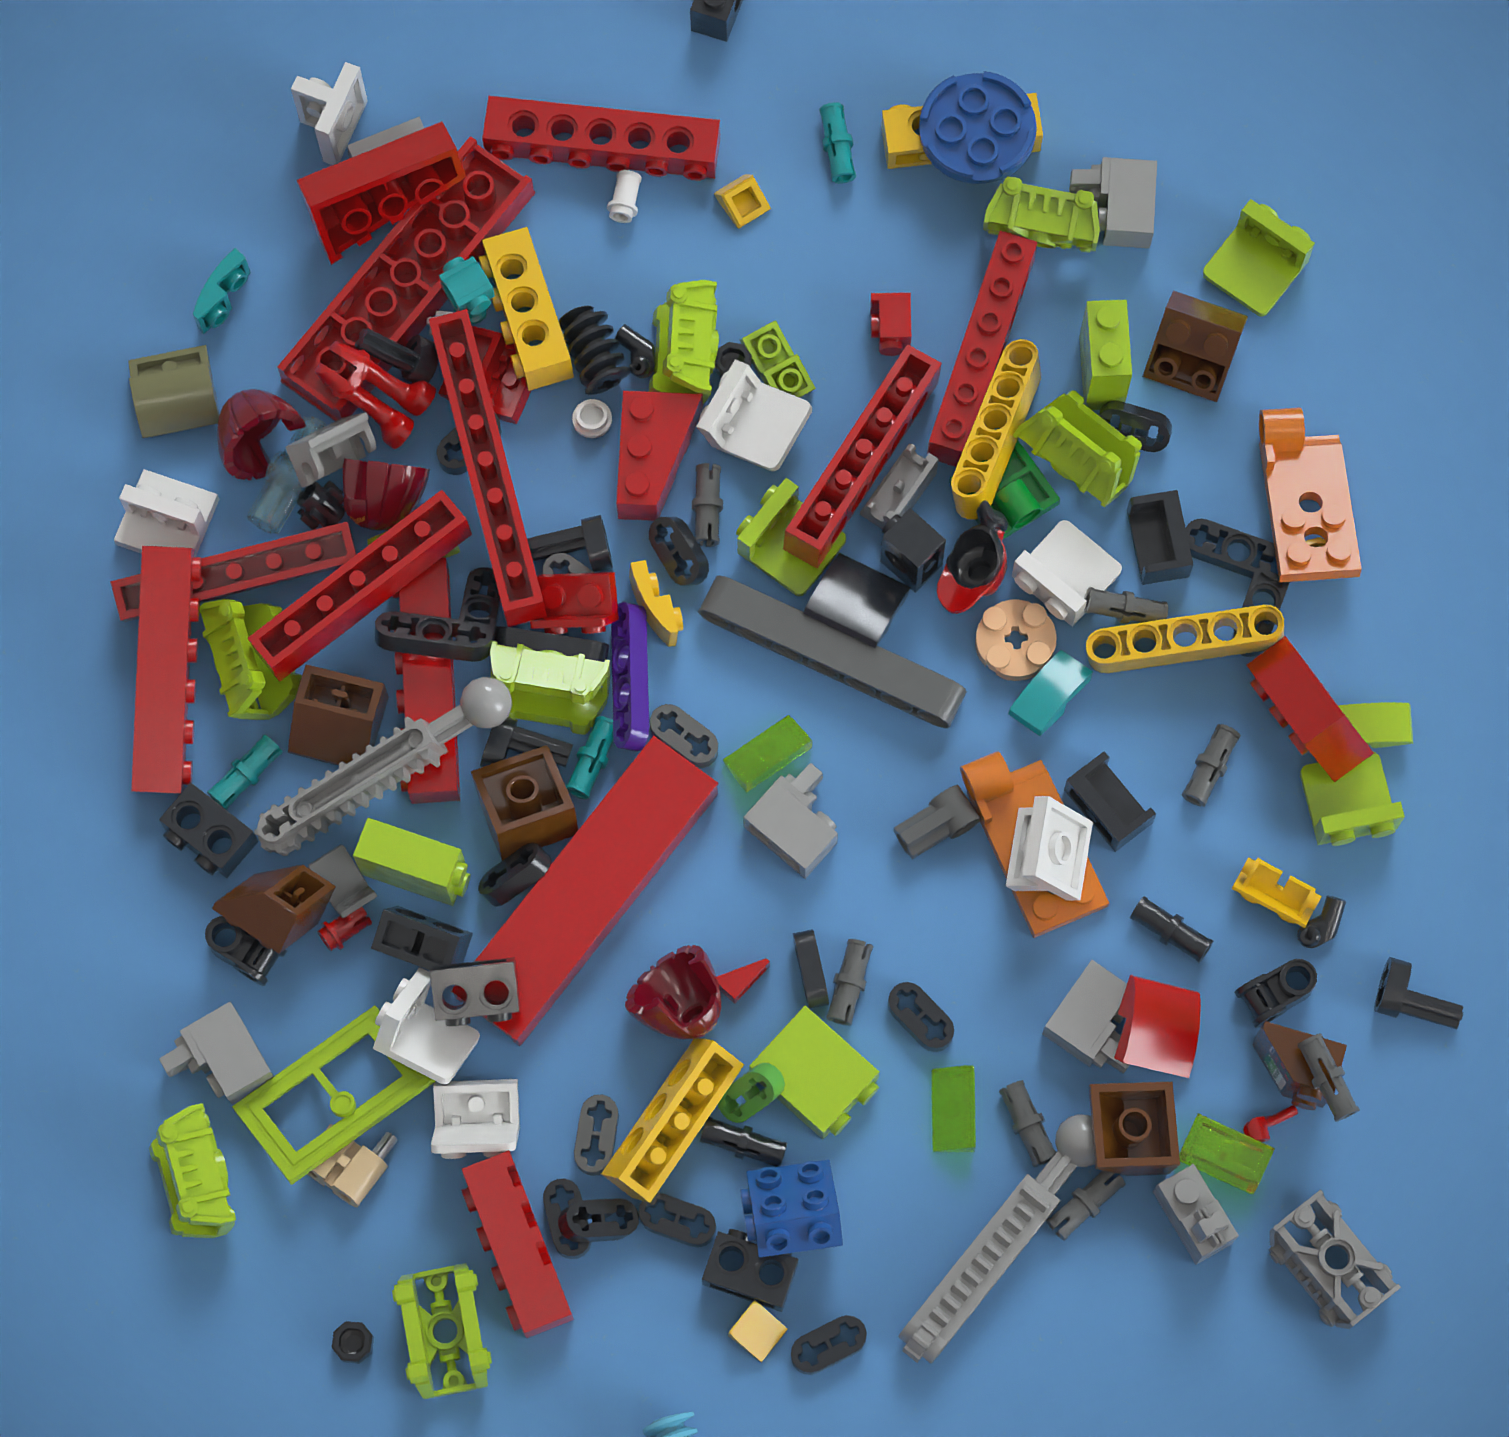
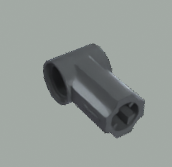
M954 785L944 790L929 802L927 808L894 827L893 831L900 845L911 859H914L948 837L954 839L961 836L980 822L981 818L959 785Z

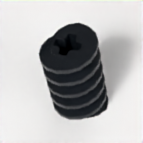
M581 306L565 313L558 322L561 330L564 332L565 343L569 345V354L575 359V369L581 373L579 377L581 384L586 387L585 394L595 395L617 386L621 380L630 374V369L626 366L616 367L625 360V357L620 352L611 353L619 347V342L617 339H606L614 332L611 325H601L608 319L607 312H594V307Z

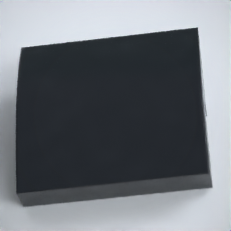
M839 553L813 592L803 614L876 648L887 633L893 617L905 602L911 587Z

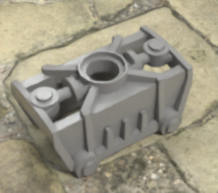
M1319 1190L1270 1230L1271 1247L1269 1248V1255L1275 1263L1285 1264L1320 1307V1318L1326 1325L1330 1327L1336 1325V1327L1350 1329L1401 1287L1393 1282L1392 1272L1386 1264L1377 1262L1343 1221L1342 1211L1336 1203L1327 1201L1324 1192ZM1315 1215L1326 1227L1322 1231L1314 1224ZM1290 1221L1300 1229H1307L1313 1236L1310 1243L1315 1249L1300 1246L1284 1225ZM1338 1246L1346 1251L1348 1263L1345 1268L1336 1270L1327 1265L1325 1252L1328 1248ZM1365 1274L1374 1287H1366L1360 1278ZM1341 1281L1347 1288L1353 1285L1359 1292L1358 1302L1363 1310L1360 1315L1356 1316L1341 1297Z

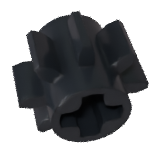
M330 480L323 487L316 481L306 486L297 498V505L301 507L297 511L301 516L300 520L311 530H315L319 524L323 527L338 524L346 512L342 504L345 498L342 495L343 491Z

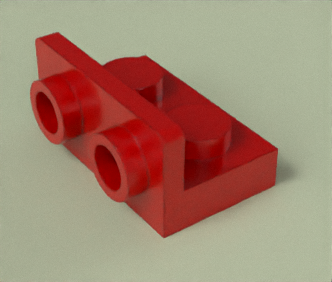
M615 572L541 574L537 576L547 617L530 621L531 629L544 628V633L564 634L568 632V628L581 627L583 634L605 632V626L619 620Z

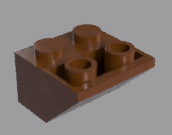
M1173 290L1142 377L1217 402L1248 316Z
M306 664L294 701L288 753L339 766L340 762L348 764L353 761L352 755L355 753L360 756L364 754L366 746L369 744L374 747L389 698L384 683Z
M301 864L253 874L217 900L212 909L222 915L231 925L240 927L258 939L264 947L273 949L280 954L318 925L336 886Z

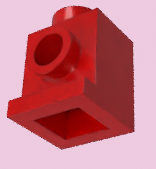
M871 293V338H879L880 354L885 356L900 355L907 344L911 346V293Z

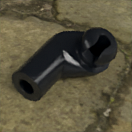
M624 324L618 330L614 339H617L619 344L630 351V372L636 377L647 378L654 372L656 366L655 347L648 339Z
M1327 895L1321 915L1308 921L1305 928L1300 926L1297 937L1301 945L1306 948H1315L1335 938L1346 901Z

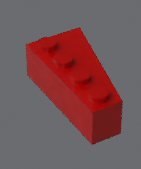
M443 121L297 179V183L317 236L332 265L343 258L341 254L343 251L355 243L360 247L372 239V232L389 221L394 225L405 217L404 214L407 209L418 202L423 205L466 178L457 148Z
M508 1150L462 1168L468 1187L461 1189L469 1212L478 1211L483 1226L476 1228L484 1252L492 1250L498 1265L491 1267V1271L499 1292L507 1289L513 1303L505 1308L514 1331L522 1328L526 1338L574 1320L510 1151Z

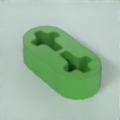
M769 1063L757 1064L732 1082L719 1101L718 1108L728 1120L735 1123L744 1122L769 1105L784 1091V1077L775 1066ZM763 1081L766 1087L759 1090L756 1084ZM742 1095L746 1102L739 1105L735 1099Z

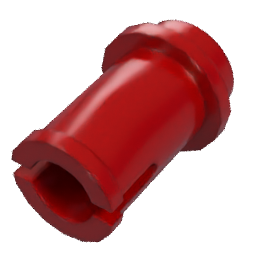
M360 907L344 918L338 916L330 923L327 921L322 922L323 927L317 933L330 951H333L335 948L341 950L344 948L343 943L367 926L372 925L370 917H366L367 913L364 908Z

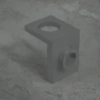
M342 844L308 864L309 869L336 886L329 902L342 918L377 897V894L368 886Z

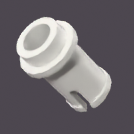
M621 170L617 173L613 200L608 202L607 210L610 212L609 217L612 220L620 223H629L638 213L635 203L642 177L634 171Z

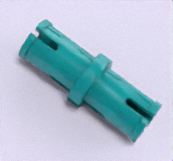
M839 102L828 103L819 108L825 136L822 140L823 150L828 153L832 182L835 181L837 184L848 183L856 178L851 153L853 138L847 131L844 105H841Z
M604 716L596 717L595 724L585 746H581L576 754L578 762L568 784H566L569 794L580 799H589L590 792L600 770L605 769L609 762L607 754L614 740L612 719Z
M264 734L240 760L236 758L231 763L232 768L207 793L215 802L227 810L243 791L250 785L255 786L260 781L258 777L283 751L271 738Z

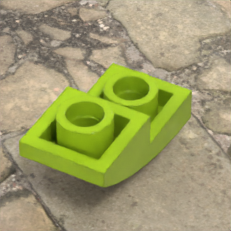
M776 320L739 339L741 344H744L752 355V363L764 384L796 397H801L816 389L798 354L794 355Z
M1384 702L1338 705L1364 741L1373 749L1413 744L1411 705L1409 703Z

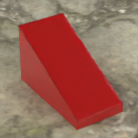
M765 958L717 976L720 991L736 1004L770 967V961Z

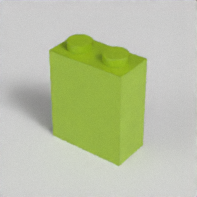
M1127 299L1087 301L1079 335L1084 404L1091 410H1101L1102 406L1110 401L1126 402L1132 378Z
M367 818L353 854L359 871L363 876L451 906L454 905L457 895L461 897L465 895L471 878V874L467 873L468 864L465 863L461 849L371 818Z
M806 1005L749 1065L750 1070L757 1064L769 1063L781 1072L784 1077L785 1087L777 1099L822 1140L830 1132L834 1136L838 1135L852 1117L847 1113L857 1102L865 1105L879 1089L875 1082L879 1079L880 1071ZM763 1081L759 1082L763 1087H766Z

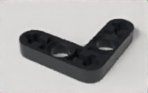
M1200 518L1188 523L1186 532L1193 558L1252 578L1242 608L1254 606L1252 597L1256 593L1267 592L1274 599V607L1280 611L1290 582H1279L1278 574L1271 572V565L1266 563H1272L1274 558H1276L1274 543L1207 519ZM1199 531L1207 533L1206 540L1210 541L1204 542L1202 547L1194 544L1195 538L1193 536H1197ZM1220 536L1225 538L1220 548V554H1216L1214 551ZM1233 543H1242L1248 548L1249 557L1240 562L1231 559L1227 552L1228 546ZM1257 550H1260L1263 553L1256 568L1252 564L1256 558ZM1270 620L1260 621L1257 632L1262 635H1269L1272 633L1275 623ZM1235 629L1233 630L1231 639H1233L1237 634ZM1263 651L1245 653L1241 655L1246 657L1258 656Z
M480 567L469 573L459 619L397 611L385 612L378 616L375 621L376 644L384 650L470 662L485 660L490 656L492 641H494L501 606L493 568ZM482 586H488L487 595L480 594ZM475 610H482L489 613V616L477 618L469 613ZM427 633H439L443 638L440 640H428L424 635Z

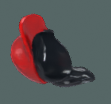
M986 500L980 503L976 511L980 524L964 531L959 536L952 552L947 557L946 565L937 584V596L940 603L948 612L953 614L962 613L971 608L981 597L994 594L1000 587L1006 574L1007 554L1002 540L1008 528V521L1001 512L991 508Z

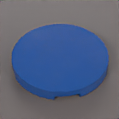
M987 71L957 77L953 75L942 81L931 91L922 107L919 135L923 150L938 170L955 180L971 184H986L1002 180L1016 172L1026 162L1033 150L1037 125L1031 106L1032 102L1016 83L1002 75Z

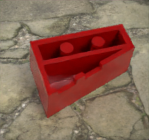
M623 391L616 502L618 519L654 521L660 517L675 481L677 470L690 445V439L696 424L699 422L700 414L703 410V394Z
M1286 636L1246 665L1255 677L1250 682L1253 689L1263 702L1270 698L1275 704L1269 708L1271 714L1283 729L1290 725L1294 730L1288 737L1302 755L1309 751L1334 782L1374 754Z

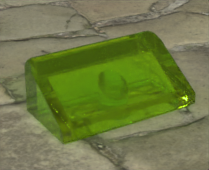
M787 715L725 757L723 762L747 793L812 748V740L790 715Z
M974 1065L932 1069L933 1152H975Z
M1197 1113L1181 1147L1179 1156L1180 1162L1189 1166L1194 1164L1197 1170L1249 1194H1255L1275 1148Z

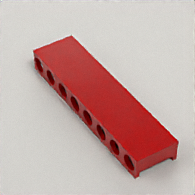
M471 136L458 150L466 178L423 205L418 202L405 213V217L394 226L277 366L282 384L334 421L351 416L358 407L344 398L338 399L333 396L331 389L315 373L319 363L337 371L346 380L354 368L351 365L341 361L338 356L329 350L333 342L338 341L359 350L355 348V342L359 339V333L363 328H369L406 346L414 335H419L427 325V318L434 317L436 311H439L448 300L439 279V275L444 273V265L456 257H463L464 260H467L473 256L479 262V256L485 255L482 240L502 234L535 195L532 179L529 176L525 175L523 177L480 147L477 144V140ZM370 355V359L386 372L392 367ZM365 379L360 385L370 393L375 388Z
M653 735L553 861L545 875L538 880L475 961L515 957L520 1011L513 1012L512 1019L490 1022L513 1039V1042L518 1046L523 1044L717 797V786L719 785L717 781ZM494 980L485 986L486 995L493 1001L504 1000L509 994L508 987L502 981ZM455 985L451 992L460 1002H465L467 1000L465 990L461 986Z

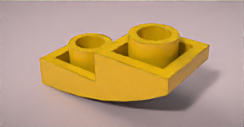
M646 560L630 563L629 580L637 604L645 608L647 622L657 636L668 647L675 646L678 631L683 630L680 607L673 608L670 594L659 596L656 573H649Z

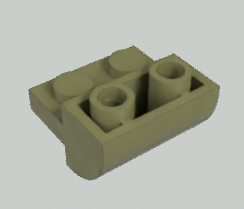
M206 345L128 360L131 393L142 438L218 424L220 414Z

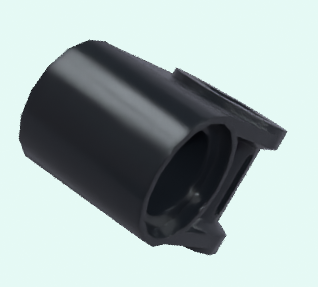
M223 916L212 919L205 930V939L211 952L217 958L233 966L238 972L261 986H265L268 982L266 976L278 957H284L287 952L285 949L279 954L273 949L264 947L258 939L240 927L231 925ZM224 929H230L236 933L235 941L227 947L215 944L216 935Z
M1293 959L1267 974H1262L1239 987L1234 993L1237 998H1243L1255 1018L1252 1023L1255 1028H1259L1265 1021L1271 1022L1288 1009L1305 1001L1311 995L1317 983V973L1310 962L1304 959ZM1291 972L1303 974L1308 982L1307 987L1302 990L1291 988L1287 984L1286 975Z

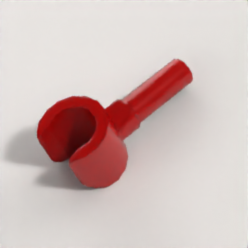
M1292 1105L1273 1115L1251 1119L1243 1127L1246 1143L1253 1145L1270 1140L1268 1127L1275 1126L1297 1115V1108Z

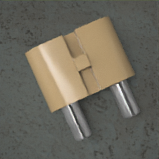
M386 1132L372 1151L364 1145L361 1147L352 1141L307 1175L321 1185L331 1188L335 1195L351 1206L358 1207L388 1168L383 1159L396 1144L397 1138L394 1135L392 1136V1133Z

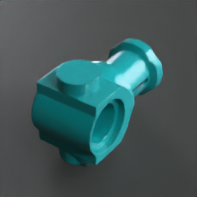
M473 256L467 260H464L463 257H456L444 265V273L439 275L440 283L447 298L454 307V312L467 309L471 325H475L486 318L487 311L491 305L490 299L495 297L494 289L485 272Z

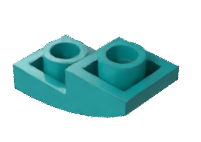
M236 248L215 268L206 281L196 302L193 316L198 329L203 334L211 327L217 328L225 322L229 316V311L232 310L227 294L230 291L235 292L239 290L251 273L246 257Z
M1060 650L1027 685L1010 707L1008 715L1038 736H1041L1064 714L1066 704L1090 682L1093 671L1063 650Z

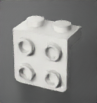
M735 360L729 371L722 376L719 388L710 404L702 410L696 427L713 448L773 472L781 467L812 413V406L804 399L761 383L748 364Z
M1062 520L1031 554L1024 550L1014 561L1012 577L1022 590L1028 594L1035 595L1041 600L1052 615L1060 620H1065L1073 627L1085 614L1087 601L1084 598L1087 589L1093 587L1094 589L1106 591L1121 574L1122 566L1071 522Z
M419 967L410 981L403 978L393 996L394 1002L391 1004L386 1001L382 1006L375 1021V1024L379 1025L380 1029L373 1049L441 1084H448L478 1043L480 1033L468 1025L446 1026L445 1020L435 1021L434 1008L425 1004L431 985L430 972Z
M518 1079L450 1081L448 1084L434 1083L435 1130L431 1141L432 1153L441 1154V1157L445 1159H458L465 1157L466 1153L483 1152L484 1156L493 1157L508 1150L513 1151L516 1149L520 1130Z

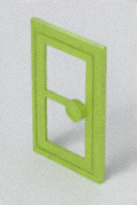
M375 1005L232 1106L233 1110L291 1185L436 1082L387 1056L402 1076L357 1109L356 1101L351 1093L346 1091L338 1092L320 1070L323 1066L368 1034L376 1041L380 1026L375 1024V1021L380 1011ZM313 1074L331 1097L330 1108L333 1114L343 1119L296 1152L263 1109Z

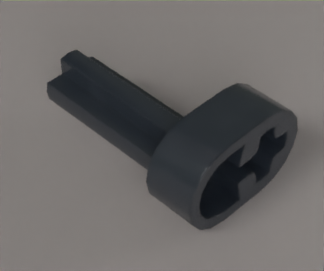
M363 328L359 333V339L355 342V348L359 350L364 349L371 356L401 370L402 378L412 383L421 380L430 382L438 365L435 343L418 334L414 335L406 346H403L369 328Z
M601 515L581 519V526L527 538L533 561L549 558L557 553H570L587 549L593 572L613 568L609 543Z
M508 717L501 725L491 729L480 763V767H484L505 760L509 749L525 753L548 745L556 765L566 768L573 744L517 727L518 720Z
M1389 957L1381 976L1374 1011L1395 1018L1399 1013L1458 1029L1459 1022L1462 1020L1464 1013L1462 1012L1463 1006L1408 990L1412 964Z

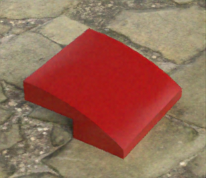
M472 326L493 410L499 420L517 424L532 390H528L524 377L518 379L516 377L510 357L517 354L514 344L506 345L503 334L500 332ZM443 380V383L439 389L438 394L441 397L449 400L445 382Z
M1130 975L1118 1011V1015L1126 1018L1114 1059L1122 1063L1189 1078L1199 1037L1201 1016L1200 993Z

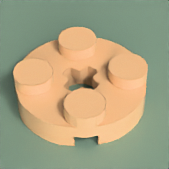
M1019 599L1002 601L993 607H989L984 612L976 631V652L985 667L987 665L990 670L996 672L997 676L1011 681L1030 679L1035 677L1054 655L1057 640L1056 630L1046 610L1040 604ZM1011 631H1019L1020 635L1027 638V641L1021 643L1020 649H1013L1012 643L1005 642L1004 637L1010 636Z

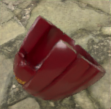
M249 389L235 393L223 405L217 426L218 451L223 466L231 476L251 481L252 477L257 480L275 473V468L263 449L260 440L271 433L272 429H275L280 419L290 432L306 427L302 416L289 403L272 393Z
M344 458L343 491L345 498L343 504L347 515L354 523L363 528L377 531L389 530L414 511L426 488L430 469Z
M690 945L683 946L677 949L676 954L672 951L656 962V967L652 965L650 971L644 972L638 978L637 984L631 987L626 997L627 1001H625L627 1011L641 1024L657 1033L677 1039H698L705 1036L716 1026L722 1007L719 983L714 968L705 951L696 945L691 947Z

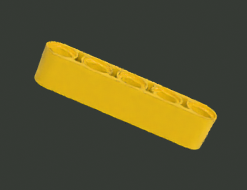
M1018 339L1009 343L1003 350L953 474L951 488L957 513L963 518L978 519L976 511L984 500L988 501L990 506L992 505L1017 441L1013 434L1018 426L1024 423L1041 381L1039 353L1036 345L1031 341Z
M1258 605L1101 628L1089 635L1086 641V653L1089 664L1094 670L1100 673H1114L1265 651L1284 637V617L1278 608L1272 605ZM1270 620L1277 625V629L1272 634L1262 635L1256 631L1255 626L1260 621ZM1222 626H1230L1237 632L1236 636L1228 641H1222L1214 634ZM1182 632H1190L1196 637L1195 642L1187 647L1177 645L1174 639ZM1141 638H1150L1156 643L1154 649L1147 653L1137 651L1134 645ZM1101 644H1110L1116 648L1114 654L1106 659L1097 657L1094 651Z

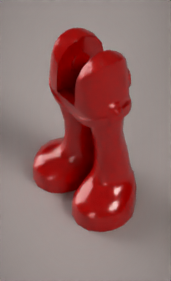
M333 342L329 350L338 356L341 361L351 365L354 368L346 380L337 371L319 363L315 369L316 375L331 389L333 396L338 399L344 398L373 418L380 426L382 440L392 449L399 448L411 434L414 420L360 386L362 381L365 379L413 416H419L426 411L435 397L436 388L423 380L414 383L403 382L370 359V354L364 349L356 350L344 343Z

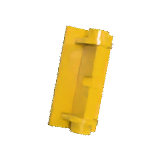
M1248 857L1231 889L1240 893L1248 902L1260 904L1277 913L1282 920L1288 923H1296L1305 928L1322 897L1315 893L1316 888L1291 875L1283 887L1277 884L1283 873L1282 870L1260 858H1257L1255 861Z

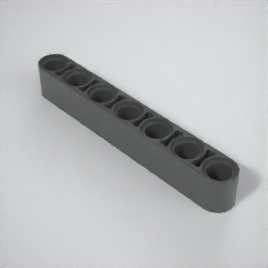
M719 575L715 577L698 611L699 615L716 626L937 727L949 728L967 693L962 685L952 679L882 647L877 646L873 648L803 614V611L725 576Z

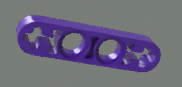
M621 602L618 604L619 620L611 623L613 739L617 748L639 752L644 748L649 735L647 615L643 606Z

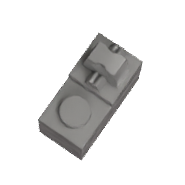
M1102 157L1101 164L1091 165V169H1072L1069 192L1075 194L1080 190L1092 192L1094 201L1098 202L1100 231H1104L1103 245L1150 248L1154 234L1157 161Z
M811 763L796 778L790 774L785 778L781 775L743 817L744 828L805 879L837 844L838 833L835 831L836 824L823 812L818 811L816 814L812 812V804L817 799V796L812 791L823 779V773Z
M1091 960L1045 1025L1042 1034L1089 1067L1093 1063L1101 1068L1106 1062L1120 1072L1125 1073L1130 1064L1114 1059L1121 1035L1115 1031L1116 1025L1112 1023V1020L1120 1024L1124 1017L1118 1015V1011L1127 983Z
M231 1001L179 1030L182 1036L174 1040L177 1048L159 1058L169 1077L187 1068L190 1069L192 1074L203 1070L205 1074L212 1071L206 1078L218 1098L225 1095L232 1105L274 1077Z
M1194 1164L1160 1182L1155 1187L1153 1193L1196 1265L1232 1245L1239 1235L1218 1200H1215Z

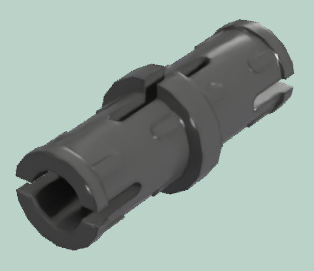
M702 463L696 466V498L692 500V510L696 512L695 539L699 546H703V540H706V547H713L720 543L719 512L723 510V500L720 498L721 466L713 464L712 470H709V463Z
M1089 587L1084 598L1087 601L1085 613L1115 617L1120 623L1127 624L1130 620L1141 623L1167 619L1168 615L1167 602L1135 597L1134 593L1129 591H1123L1122 594Z
M1217 724L1204 753L1199 754L1195 760L1197 766L1182 793V797L1194 805L1205 807L1218 778L1225 775L1227 771L1226 763L1241 736L1235 729L1224 724Z
M848 939L839 974L835 973L833 980L836 986L826 1019L846 1026L852 1025L860 991L865 990L866 981L864 976L873 945L866 944V942L857 939Z
M1316 1034L1297 1044L1314 1076L1311 1082L1315 1089L1320 1088L1334 1115L1335 1122L1360 1111L1343 1079L1345 1072L1342 1066L1337 1067L1323 1040L1322 1034ZM1320 1060L1324 1063L1338 1091L1337 1095L1334 1094L1319 1064Z
M1020 1080L1007 1085V1089H1000L999 1093L1014 1122L1012 1129L1015 1135H1020L1033 1167L1048 1163L1056 1152L1042 1124L1045 1122L1042 1113H1037L1024 1081Z
M1102 1170L1083 1189L1078 1187L1071 1193L1073 1198L1051 1218L1046 1220L1048 1226L1053 1231L1062 1221L1067 1220L1068 1222L1056 1233L1060 1239L1065 1241L1089 1216L1094 1218L1100 1213L1099 1207L1126 1185L1120 1175L1109 1185L1105 1186L1104 1183L1114 1173Z

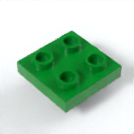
M1018 439L991 505V508L1001 512L1008 521V528L1003 539L1058 506L1061 500ZM952 475V476L950 477V479H949L950 485H951V481H952L953 475ZM979 518L975 519L976 522L980 524Z

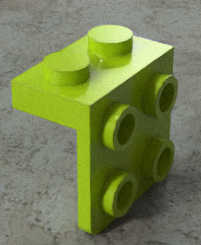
M1250 199L1241 210L1236 228L1204 267L1203 277L1256 315L1266 316L1309 262L1315 243L1311 241L1310 236L1303 229L1297 226L1291 227L1279 219L1277 213L1271 207L1265 204L1259 205Z
M785 478L779 487L772 485L761 499L760 504L762 508L754 517L748 515L736 531V535H738L737 553L794 595L803 596L845 545L846 535L843 531L841 532L818 569L783 550L785 530L803 504L798 500L799 486Z
M1376 752L1336 782L1331 779L1318 762L1304 765L1300 771V778L1318 845L1331 843L1332 846H1340L1355 841L1356 837L1371 835L1372 838L1388 836L1396 832V829H1398L1405 818L1401 801L1395 803L1391 801L1381 759Z

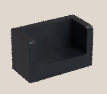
M1178 490L1130 498L1127 515L1142 585L1188 578L1193 568V560Z
M1104 751L1069 777L1064 791L1087 819L1093 822L1096 830L1116 852L1153 824L1156 813L1152 808H1149L1147 811L1142 808L1109 768L1108 762L1110 757Z

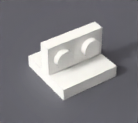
M345 62L334 88H331L328 83L321 79L310 78L308 80L300 76L296 77L291 87L300 123L315 128L323 162L331 165L340 162L368 102L360 67Z
M143 469L136 488L125 484L119 497L126 512L114 542L117 546L141 554L142 546L195 549L194 557H196L220 500L218 494Z
M1035 796L1033 807L1018 809L1006 887L1013 891H1050L1066 901L1080 900L1093 822L1049 796Z

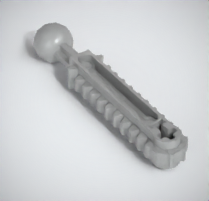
M481 677L472 680L463 689L459 706L430 724L422 718L417 721L409 717L404 718V729L393 728L394 735L390 738L380 737V744L373 747L369 744L366 746V752L361 756L357 753L353 754V761L348 764L340 762L337 771L331 772L327 770L324 779L320 781L317 779L311 780L312 786L308 789L300 787L298 795L293 798L287 795L284 797V804L280 806L273 804L271 809L265 814L261 813L259 815L258 827L254 830L255 835L258 836L261 842V847L270 853L275 852L282 856H288L289 852L295 849L300 850L301 843L306 839L313 842L315 834L319 831L325 834L329 832L328 826L332 823L342 824L343 816L347 814L352 817L355 816L356 808L360 806L369 807V800L372 798L382 799L385 790L395 791L397 789L396 784L401 780L408 783L411 781L410 775L414 772L424 773V766L431 763L436 767L440 766V756L448 752L444 745L445 742L473 725L478 728L490 729L501 725L509 717L512 708L509 689L498 679Z
M1077 1114L1068 1117L1060 1124L1055 1139L1058 1151L1035 1179L1028 1174L1024 1177L901 1331L898 1337L906 1343L902 1351L918 1363L922 1357L931 1364L934 1362L1059 1205L1061 1200L1055 1194L1077 1166L1087 1167L1095 1164L1090 1115Z

